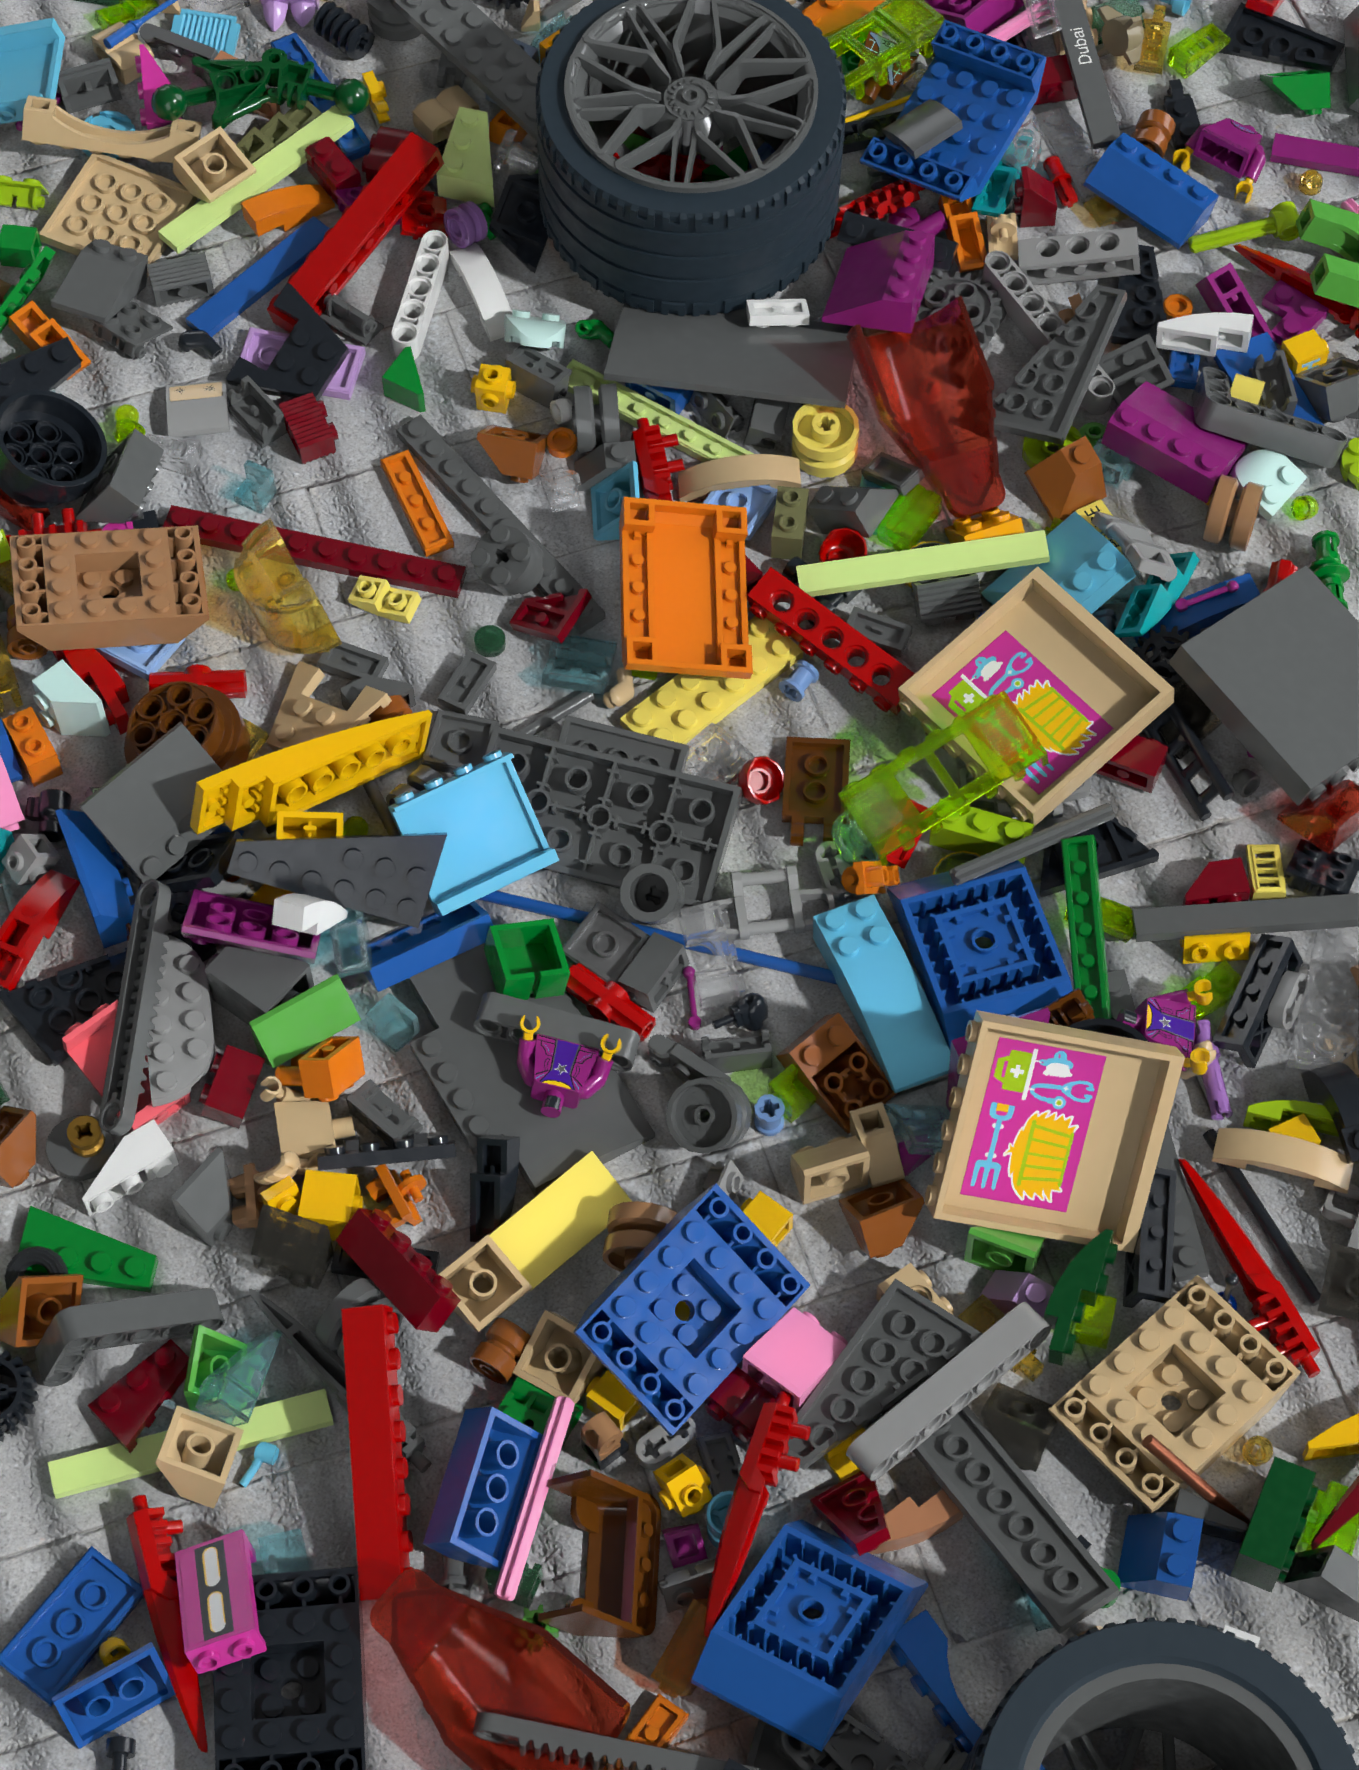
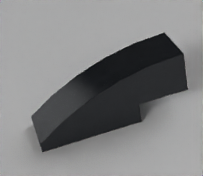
M486 1135L477 1138V1172L470 1173V1242L478 1243L511 1217L518 1177L520 1137Z

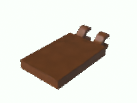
M787 736L782 822L791 823L790 845L803 846L804 823L824 824L823 842H836L837 825L846 826L851 740Z

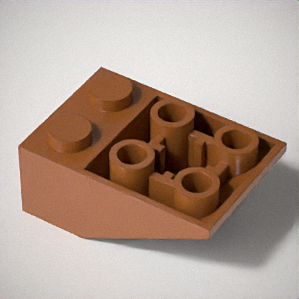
M839 1012L821 1018L776 1055V1058L794 1082L847 1134L851 1133L850 1111L880 1102L884 1105L897 1094L894 1093L883 1071Z

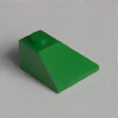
M1306 70L1260 74L1261 82L1294 108L1304 110L1305 115L1322 114V108H1331L1330 72Z

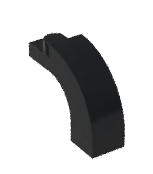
M1342 1062L1301 1073L1309 1101L1316 1104L1321 1103L1330 1113L1347 1163L1359 1161V1078L1349 1066Z

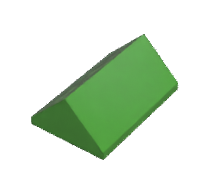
M335 974L250 1021L249 1025L258 1055L265 1058L264 1063L274 1069L360 1021L361 1018L338 974Z

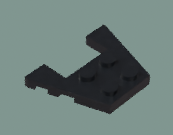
M287 283L273 306L276 310L298 322L270 366L265 371L239 357L225 379L228 384L238 386L241 385V379L248 375L262 391L264 389L276 391L282 395L299 397L313 392L316 401H319L350 351L296 289Z

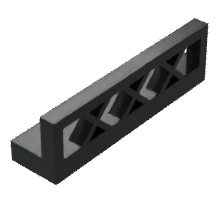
M1261 934L1212 1040L1219 1049L1237 1051L1245 1067L1255 1068L1273 1029L1268 1023V1008L1282 976L1286 971L1299 972L1303 963L1292 938Z
M1159 1167L1155 1169L1134 1253L1126 1252L1124 1307L1133 1308L1142 1299L1166 1303L1171 1299L1177 1171Z

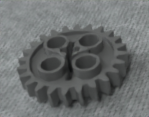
M956 271L954 277H949L947 272H944L943 279L933 275L932 283H927L911 334L916 333L917 341L925 339L926 347L935 343L937 351L943 346H947L948 352H952L953 347L958 346L959 350L963 352L964 345L966 344L974 349L976 348L975 341L978 340L986 343V335L994 336V328L1000 327L1002 305L1001 298H998V291L991 290L990 282L982 285V277H978L974 281L971 280V273H968L964 278L960 277L959 271Z

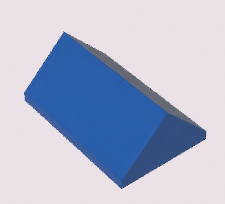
M150 1642L51 1699L75 1744L80 1749L176 1694L168 1673L155 1647Z

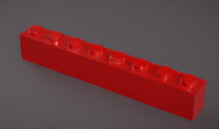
M410 132L405 140H401L398 143L395 152L388 161L380 165L377 174L370 183L363 186L359 196L352 205L345 208L335 226L327 230L322 242L307 255L300 269L289 277L287 283L296 289L319 316L326 310V305H324L325 297L328 294L338 295L443 166L444 161L439 148ZM277 294L271 299L267 311L274 324L291 333L298 321L274 308L273 304L279 296Z
M384 1304L343 1308L341 1313L360 1601L412 1597L411 1589L415 1588L416 1575L414 1568L410 1567L409 1552L413 1550V1535L411 1530H407V1515H410L411 1501L409 1494L405 1493L404 1479L408 1477V1462L406 1457L402 1455V1442L406 1440V1428L404 1421L400 1420L399 1406L403 1405L404 1395L402 1386L397 1381V1370L401 1368V1355L399 1349L395 1348L394 1336L399 1330L398 1317L393 1312V1307Z

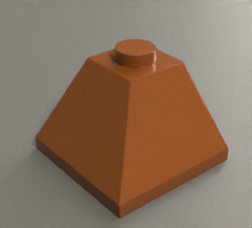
M489 425L477 433V440L499 471L503 475L511 476L510 480L528 483L529 479L532 480L538 476L547 448L548 435L497 425Z
M1086 435L1024 472L1055 526L1067 519L1076 510L1107 497L1101 461Z
M4 1105L0 1109V1186L14 1188L28 1178L29 1170L36 1163V1114L32 1110Z
M905 1179L875 1188L870 1187L838 1200L859 1247L870 1258L885 1257L891 1254L893 1249L901 1247L925 1203L923 1196Z
M84 1275L18 1276L0 1300V1341L13 1347L37 1346L58 1312L68 1307L81 1305Z

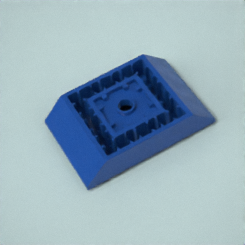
M1018 860L960 885L953 884L949 871L887 887V893L927 999L949 1050H951V1040L965 1036L969 1020H974L976 1010L1006 1016L1011 1014L1019 1016L1045 1007L1073 991L1071 979L1026 867ZM979 937H987L993 942V946L986 949L981 948L975 943V940Z
M716 1183L673 1217L585 1310L573 1333L670 1436H673L743 1360V1355L777 1323L810 1287V1284ZM679 1301H683L689 1306L690 1315L686 1321L680 1320L675 1314V1307Z
M802 1519L787 1523L780 1530L711 1630L692 1676L691 1683L822 1752L926 1591L929 1582L868 1552L859 1556L844 1540ZM813 1608L819 1610L822 1616L817 1619H809L803 1615V1612Z

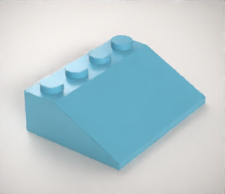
M1075 511L1046 536L1050 562L1009 568L984 589L981 595L993 606L1038 566L1092 614L1136 575L1130 562Z

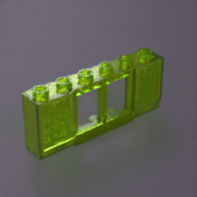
M886 0L874 7V10L828 37L829 47L835 51L837 57L852 50L866 62L844 75L846 92L850 90L853 97L857 100L862 99L865 95L864 81L872 76L878 85H885L888 81L887 67L895 62L897 68L902 72H907L911 67L910 53L918 48L919 53L926 59L930 58L934 52L931 42L945 20L943 16L924 0ZM869 31L876 34L884 31L898 44L876 56L861 43L866 41Z
M1003 690L997 695L988 696L978 707L970 712H963L952 721V724L945 729L932 731L926 736L925 741L916 747L909 746L903 749L897 755V759L889 764L882 763L872 769L866 777L847 784L842 789V792L838 793L841 806L880 864L886 866L888 864L886 855L899 847H902L904 851L911 849L915 845L914 838L928 829L932 834L937 833L943 828L942 820L955 812L959 816H964L971 810L970 803L984 794L987 799L993 798L998 794V785L1011 777L1015 782L1020 781L1026 776L1025 769L1038 760L1043 767L1049 764L1048 755L1035 733ZM964 734L988 771L958 789L934 754V751ZM925 758L949 793V796L919 813L895 778V775Z

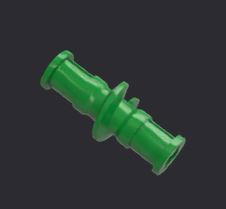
M1329 530L1320 531L1311 539L1312 547L1316 550V558L1309 568L1348 610V603L1344 600L1343 593L1344 583L1350 577V570L1346 565L1341 564L1337 548L1340 543L1339 535Z

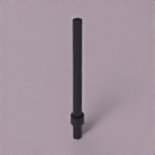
M1210 1129L1203 1134V1137L1214 1152L1217 1132L1215 1129ZM1216 1163L1221 1172L1227 1173L1312 1306L1320 1304L1324 1300L1323 1296L1240 1168Z

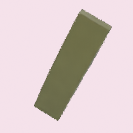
M308 100L302 110H297V104H295L285 115L278 111L260 130L254 126L236 146L252 164L322 113Z

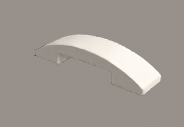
M477 243L466 248L449 251V256L459 277H463L480 314V321L490 342L503 338L505 336V313L512 314V311L496 273L485 253Z

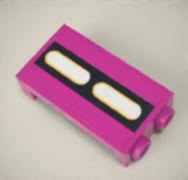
M240 1529L174 1552L184 1652L198 1674H202L265 1652L267 1647L259 1631L251 1564L257 1562L256 1552L244 1530Z

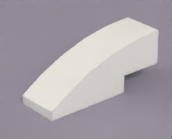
M1213 312L1192 314L1158 322L1156 347L1215 357L1217 348L1247 353L1254 315Z
M286 894L274 899L272 925L317 936L346 919L348 911L332 901L305 894Z

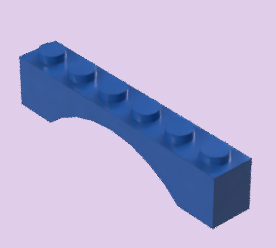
M925 1609L902 1626L888 1651L899 1667L905 1665L913 1677L910 1678V1681L921 1697L927 1695L935 1706L932 1708V1711L943 1727L949 1725L957 1735L954 1741L959 1750L970 1753L983 1730L968 1715L956 1694L950 1677L947 1658L948 1638ZM1041 1764L1040 1770H1046Z

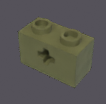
M778 486L771 535V558L791 560L798 556L802 559L808 516L809 489Z

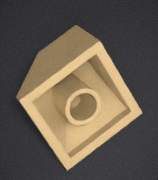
M177 1405L155 1464L180 1497L214 1509L226 1483L244 1430Z

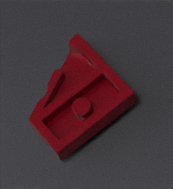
M579 589L578 595L564 597L560 592L549 594L546 597L525 598L509 621V624L515 631L562 644L590 602L592 595L588 589Z

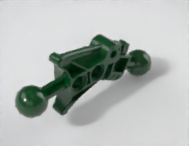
M271 48L263 53L262 61H245V59L206 60L198 56L193 57L191 60L192 72L204 80L206 86L183 91L176 85L164 84L153 93L151 107L159 118L165 121H173L181 118L186 112L187 107L214 101L216 108L211 118L212 128L215 130L220 126L224 129L234 120L261 108L262 104L268 101L280 106L287 101V107L291 108L297 104V110H302L307 103L309 95L334 101L341 112L347 115H357L364 112L369 105L370 93L364 82L355 78L341 81L338 85L313 79V62L307 61L304 65H301L298 61L287 59V55L283 50Z

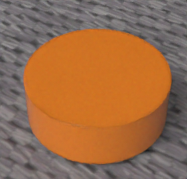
M1182 294L1168 296L1163 302L1167 320L1191 315L1193 309L1192 301Z
M565 427L553 429L547 437L549 453L557 458H567L573 455L577 449L576 434L571 429Z

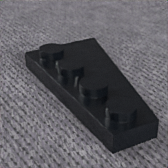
M1242 2L1216 45V52L1326 72L1333 71L1345 47V44L1277 16L1273 15L1270 17L1246 8V4Z
M1139 245L1141 274L1119 276L1118 289L1126 291L1127 300L1112 332V344L1126 345L1150 333L1156 345L1158 322L1167 320L1163 308V295L1159 286V274L1153 246Z

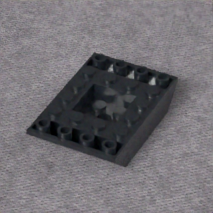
M358 1566L252 1575L259 1631L266 1642L267 1650L250 1658L242 1659L213 1670L215 1770H368L369 1751L362 1602L359 1596ZM289 1682H297L302 1686L300 1695L294 1699H286L282 1696V1689Z

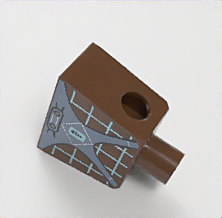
M869 31L853 82L856 86L862 88L858 95L860 101L867 105H872L877 96L890 100L913 72L919 54Z

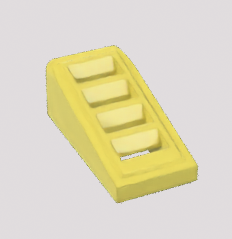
M1279 844L1246 845L1248 880L1251 890L1250 901L1285 898L1286 885ZM1255 854H1272V857L1255 858ZM1256 864H1273V867H1257ZM1258 874H1274V877H1258ZM1275 883V886H1260V884Z

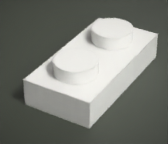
M806 299L746 300V314L749 326L765 328L769 326L786 325L796 327L799 325H809L810 314Z

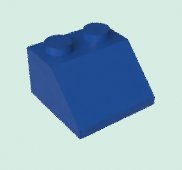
M1168 1511L1128 1515L1117 1572L1121 1587L1187 1602L1193 1585L1204 1519Z

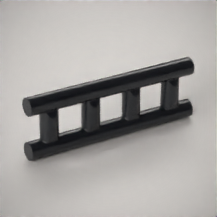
M1175 701L1143 729L1148 738L1155 739L1161 744L1168 746L1165 765L1201 821L1210 818L1212 815L1207 805L1215 797L1220 795L1223 801H1227L1234 796V792ZM1172 720L1180 734L1167 744L1159 730ZM1188 745L1196 759L1183 769L1175 755ZM1204 770L1212 784L1199 794L1191 780L1200 771Z

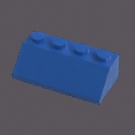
M1125 132L1108 146L1083 186L1177 249L1208 221L1219 197L1218 194L1207 186L1201 184Z
M68 809L55 810L103 948L105 949L128 941L126 924L130 923L131 925L135 904L131 905L128 898L134 895L128 877L121 879L119 870L124 869L121 858L115 851L111 852L105 838L84 812Z
M493 1406L465 1409L423 1544L448 1558L501 1571L543 1435Z

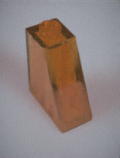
M693 1599L650 1676L659 1682L658 1688L662 1692L673 1698H677L678 1695H692L697 1686L691 1683V1679L708 1640L704 1636L708 1599Z

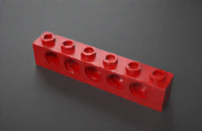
M770 567L747 594L749 610L760 620L766 618L772 622L774 629L784 638L788 639L791 636L799 642L798 646L805 654L810 657L816 655L823 660L824 667L832 674L838 675L840 673L849 680L848 684L860 694L866 692L874 698L872 701L879 709L886 713L890 710L897 716L902 710L899 706L898 688L915 673ZM780 602H786L791 605L786 611H777L774 608ZM805 620L815 623L814 627L809 630L801 629L799 624ZM831 638L837 639L840 642L835 648H827L823 645L826 640ZM853 657H861L865 661L858 667L851 666L848 663ZM879 675H884L890 681L885 685H877L873 682V679Z

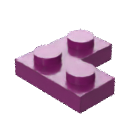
M1279 280L1262 300L1263 307L1282 317L1281 321L1271 330L1276 339L1274 342L1281 346L1282 342L1312 329L1316 330L1326 319L1329 308L1282 280Z

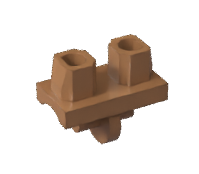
M254 1163L243 1165V1174L229 1179L232 1196L237 1200L241 1198L246 1199V1205L233 1208L232 1222L239 1229L255 1227L261 1233L271 1231L270 1216L267 1213L260 1193L272 1185L256 1183L253 1177L260 1172L255 1169Z

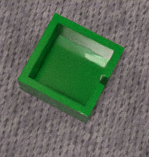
M554 918L489 926L484 952L497 993L523 1000H529L532 993L535 999L564 995L570 970Z

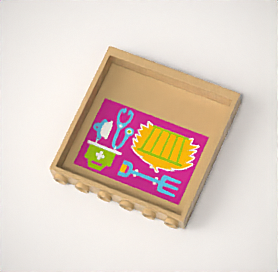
M1038 566L898 688L899 706L909 717L914 715L920 720L922 728L930 737L934 738L937 736L944 743L943 746L950 756L955 759L959 757L966 763V769L975 779L982 778L989 785L988 789L995 798L1000 801L1004 799L1012 806L1011 811L1019 820L1023 822L1027 820L1029 823L1034 824V827L1174 703V688Z
M976 1010L974 1020H969L966 1027L965 1039L968 1041L965 1054L961 1053L958 1060L957 1073L960 1074L957 1087H952L949 1096V1107H952L949 1120L945 1119L941 1128V1140H944L941 1152H936L933 1160V1172L935 1173L933 1185H928L925 1192V1205H927L934 1219L1087 1245L1105 1229L1113 1230V1243L1118 1245V1250L1134 1253L1185 1060L1184 1055L1175 1046Z

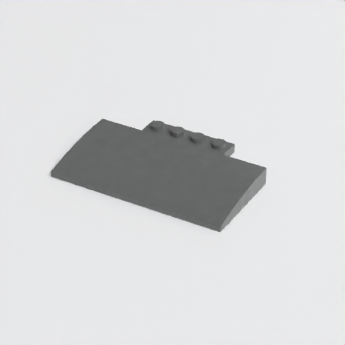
M625 303L614 333L604 371V380L845 408L860 348L861 327L809 321V325H799L796 327L784 325L760 328L749 326L746 308L733 310L729 313H717V315L705 314L696 317L685 315L684 317L678 316V314L668 313V315H662L661 312H647L645 309H636Z
M565 716L558 741L494 726L486 754L498 749L502 753H513L514 758L511 759L549 847L554 848L558 855L559 861L543 868L544 870L620 889L623 878L631 869L640 864L654 863L671 870L680 878L685 888V906L703 910V904L711 901L743 797L742 787L683 773L690 751L689 745L573 716ZM653 887L652 894L648 896L660 899L665 894L664 891H658L656 887Z
M485 943L409 978L413 994L435 1029L410 1042L413 1054L473 1155L477 1153L478 1137L486 1135L520 1137L518 1169L534 1196L538 1195L590 1151H593L601 1163L605 1164L655 1138V1132L619 1074L614 1070H610L604 1087L589 1099H581L577 1108L572 1109L563 1106L561 1114L557 1118H550L541 1113L543 1101L533 1099L530 1096L531 1087L523 1082L517 1067L518 1044L485 1036L477 1032L473 1027L482 995L486 992H496L484 952ZM566 990L564 995L535 999L532 993L529 1000H526L581 1015Z

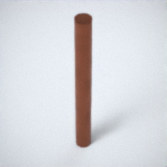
M1152 1434L1144 1438L1142 1446L1207 1502L1247 1523V1526L1249 1525L1250 1519Z

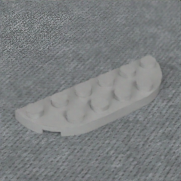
M168 934L166 935L169 937V942H164L163 944L167 954L161 956L165 966L159 968L163 979L157 980L161 991L155 992L159 1004L153 1005V1009L157 1012V1017L151 1018L155 1029L149 1030L153 1042L147 1043V1047L151 1051V1055H147L153 1107L171 1103L190 1093L191 1087L202 1076L207 1075L215 1053L209 983L205 973V966L199 955L188 944Z

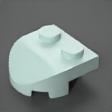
M512 309V314L505 313L504 341L538 348H563L566 322L559 320L560 315L542 313L541 318L530 316V311Z
M1269 449L1248 453L1235 463L1230 472V476L1237 478L1239 483L1237 499H1240L1242 490L1248 482L1264 485L1258 512L1267 521L1275 515L1307 478L1284 454Z

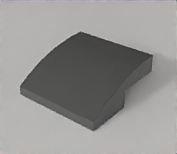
M929 99L882 130L883 134L894 145L904 148L916 159L963 129L962 120L947 107L935 100Z
M1150 333L1103 355L1099 362V365L1115 385L1113 399L1118 407L1145 381L1162 390L1175 384Z

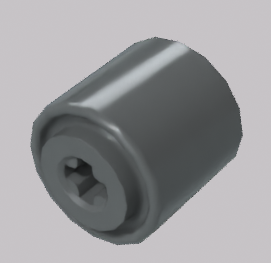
M654 863L640 864L631 869L623 878L620 887V900L625 911L634 919L651 925H661L675 919L682 911L685 902V888L680 878L671 870ZM653 887H656L658 891H664L665 896L660 898V904L658 905L653 900H648V895L652 894Z

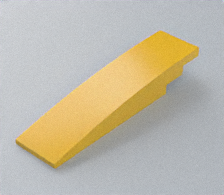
M429 710L345 729L280 749L196 782L190 827L197 835L222 823H225L231 831H234L259 819L267 828L277 823V811H305L423 758L433 714Z

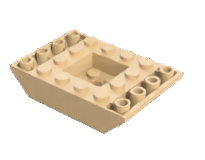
M1196 1275L1049 1408L1048 1412L1152 1513L1172 1502L1178 1496L1179 1489H1186L1189 1485L1142 1446V1441L1147 1435L1152 1434L1200 1476L1272 1409L1300 1375L1301 1371L1200 1276ZM1165 1396H1174L1180 1401L1181 1407L1174 1411L1168 1410L1162 1405L1161 1400Z

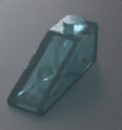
M274 1330L256 1336L211 1373L200 1386V1396L195 1407L208 1417L234 1427L248 1423L282 1333L279 1330Z

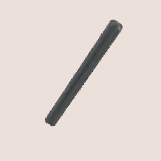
M1105 803L950 869L949 875L952 878L953 884H963L1059 843L1061 839L1073 837L1114 819L1115 813L1111 804Z

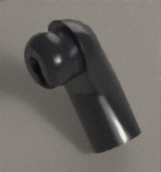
M189 330L179 336L178 346L184 352H189L194 348H202L212 359H215L223 351V348L204 330Z

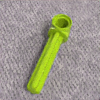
M1282 202L1271 209L1267 218L1190 237L1188 239L1189 249L1192 253H1199L1273 234L1275 238L1279 237L1282 241H1292L1299 237L1296 225L1299 213L1293 202Z

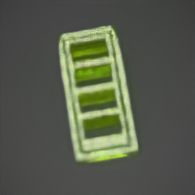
M1211 22L1170 47L1167 63L1186 79L1228 45L1231 38ZM1209 36L1215 42L1212 43L1206 37Z

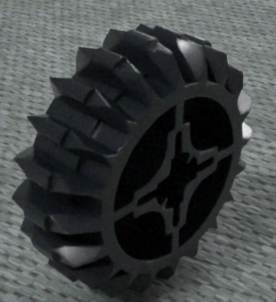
M6 1350L0 1355V1375L12 1378L17 1383V1388H9L8 1384H0V1411L7 1408L0 1414L1 1442L4 1441V1433L10 1431L12 1435H17L18 1431L15 1426L18 1423L23 1426L28 1425L25 1414H35L36 1409L32 1403L38 1401L39 1398L37 1391L34 1390L38 1384L36 1379L31 1377L33 1374L31 1368L27 1365L23 1366L24 1362L18 1356L12 1359L10 1352Z

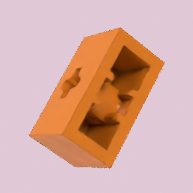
M32 706L2 719L9 741L34 787L63 774L58 755Z

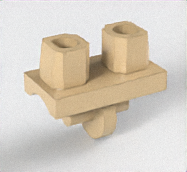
M1016 213L1000 214L998 217L986 215L988 253L995 250L1003 251L1012 260H1018Z

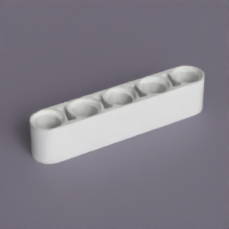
M428 231L421 239L392 328L391 335L396 358L405 347L411 346L414 360L421 352L450 260L448 238L442 231Z

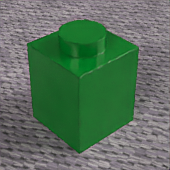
M3 224L0 231L1 266L26 268L28 264L32 265L42 249L38 229L36 227Z

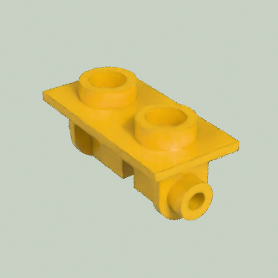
M1250 932L1184 936V939H1180V946L1183 947L1182 963L1248 960Z

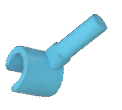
M268 1442L259 1443L255 1448L254 1460L239 1481V1484L246 1488L258 1469H260L262 1462L274 1465L279 1455V1448Z

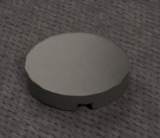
M76 1115L64 1119L52 1129L47 1138L46 1154L50 1166L59 1176L72 1178L75 1181H85L98 1176L114 1152L115 1144L112 1134L101 1129L105 1138V1144L97 1155L84 1158L75 1154L67 1137V1128L73 1119L79 1116H86ZM90 1131L81 1133V1135L89 1134Z

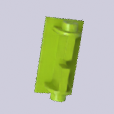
M0 175V206L12 207L13 197H17V208L31 210L44 208L45 198L41 195H49V192L40 181L31 178H24L23 182L13 181L11 177Z

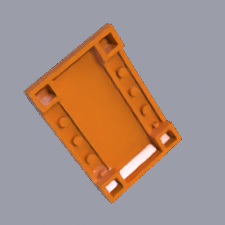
M623 497L619 520L621 640L624 669L740 679L751 678L753 664L752 645H749L745 558V539L748 535L747 507Z

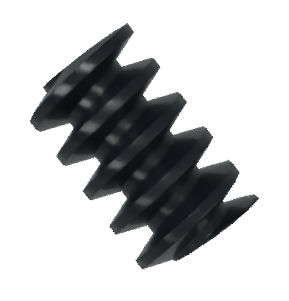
M333 1L324 3L316 13L313 27L317 35L323 37L327 42H331L334 47L339 48L341 52L354 60L363 58L369 52L374 43L375 36L369 32V27L366 24H362L359 19L353 18L349 12H345L342 7H338Z

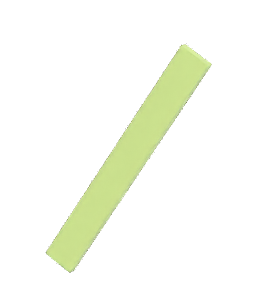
M335 105L252 163L256 169L255 174L211 203L203 200L199 201L158 230L159 238L179 254L242 209L241 202L263 194L306 163L305 149L309 145L324 137H330L335 142L355 128L354 121Z
M574 359L567 365V368L572 370L569 377L568 392L574 394L573 386L589 385L592 389L593 404H599L598 388L600 385L616 383L619 419L638 428L637 420L648 418L650 426L659 424L661 436L677 433L679 445L673 447L701 462L730 456L754 454L616 381L604 380L603 374Z
M1045 530L800 565L796 566L799 588L811 597L1048 563L1050 562Z
M325 1389L213 1418L244 1430L237 1451L257 1446L261 1442H272L334 1425ZM167 1431L137 1438V1445L131 1453L118 1443L47 1462L55 1498L59 1499L160 1472L155 1462Z

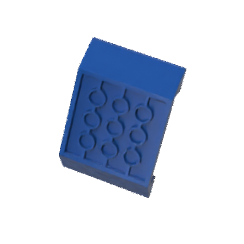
M944 20L931 42L935 57L897 119L925 101L932 99L947 107L961 119L963 129L916 159L904 148L894 145L887 137L884 140L873 137L859 161L868 167L962 202L982 192L1035 104L1047 59L1044 55Z

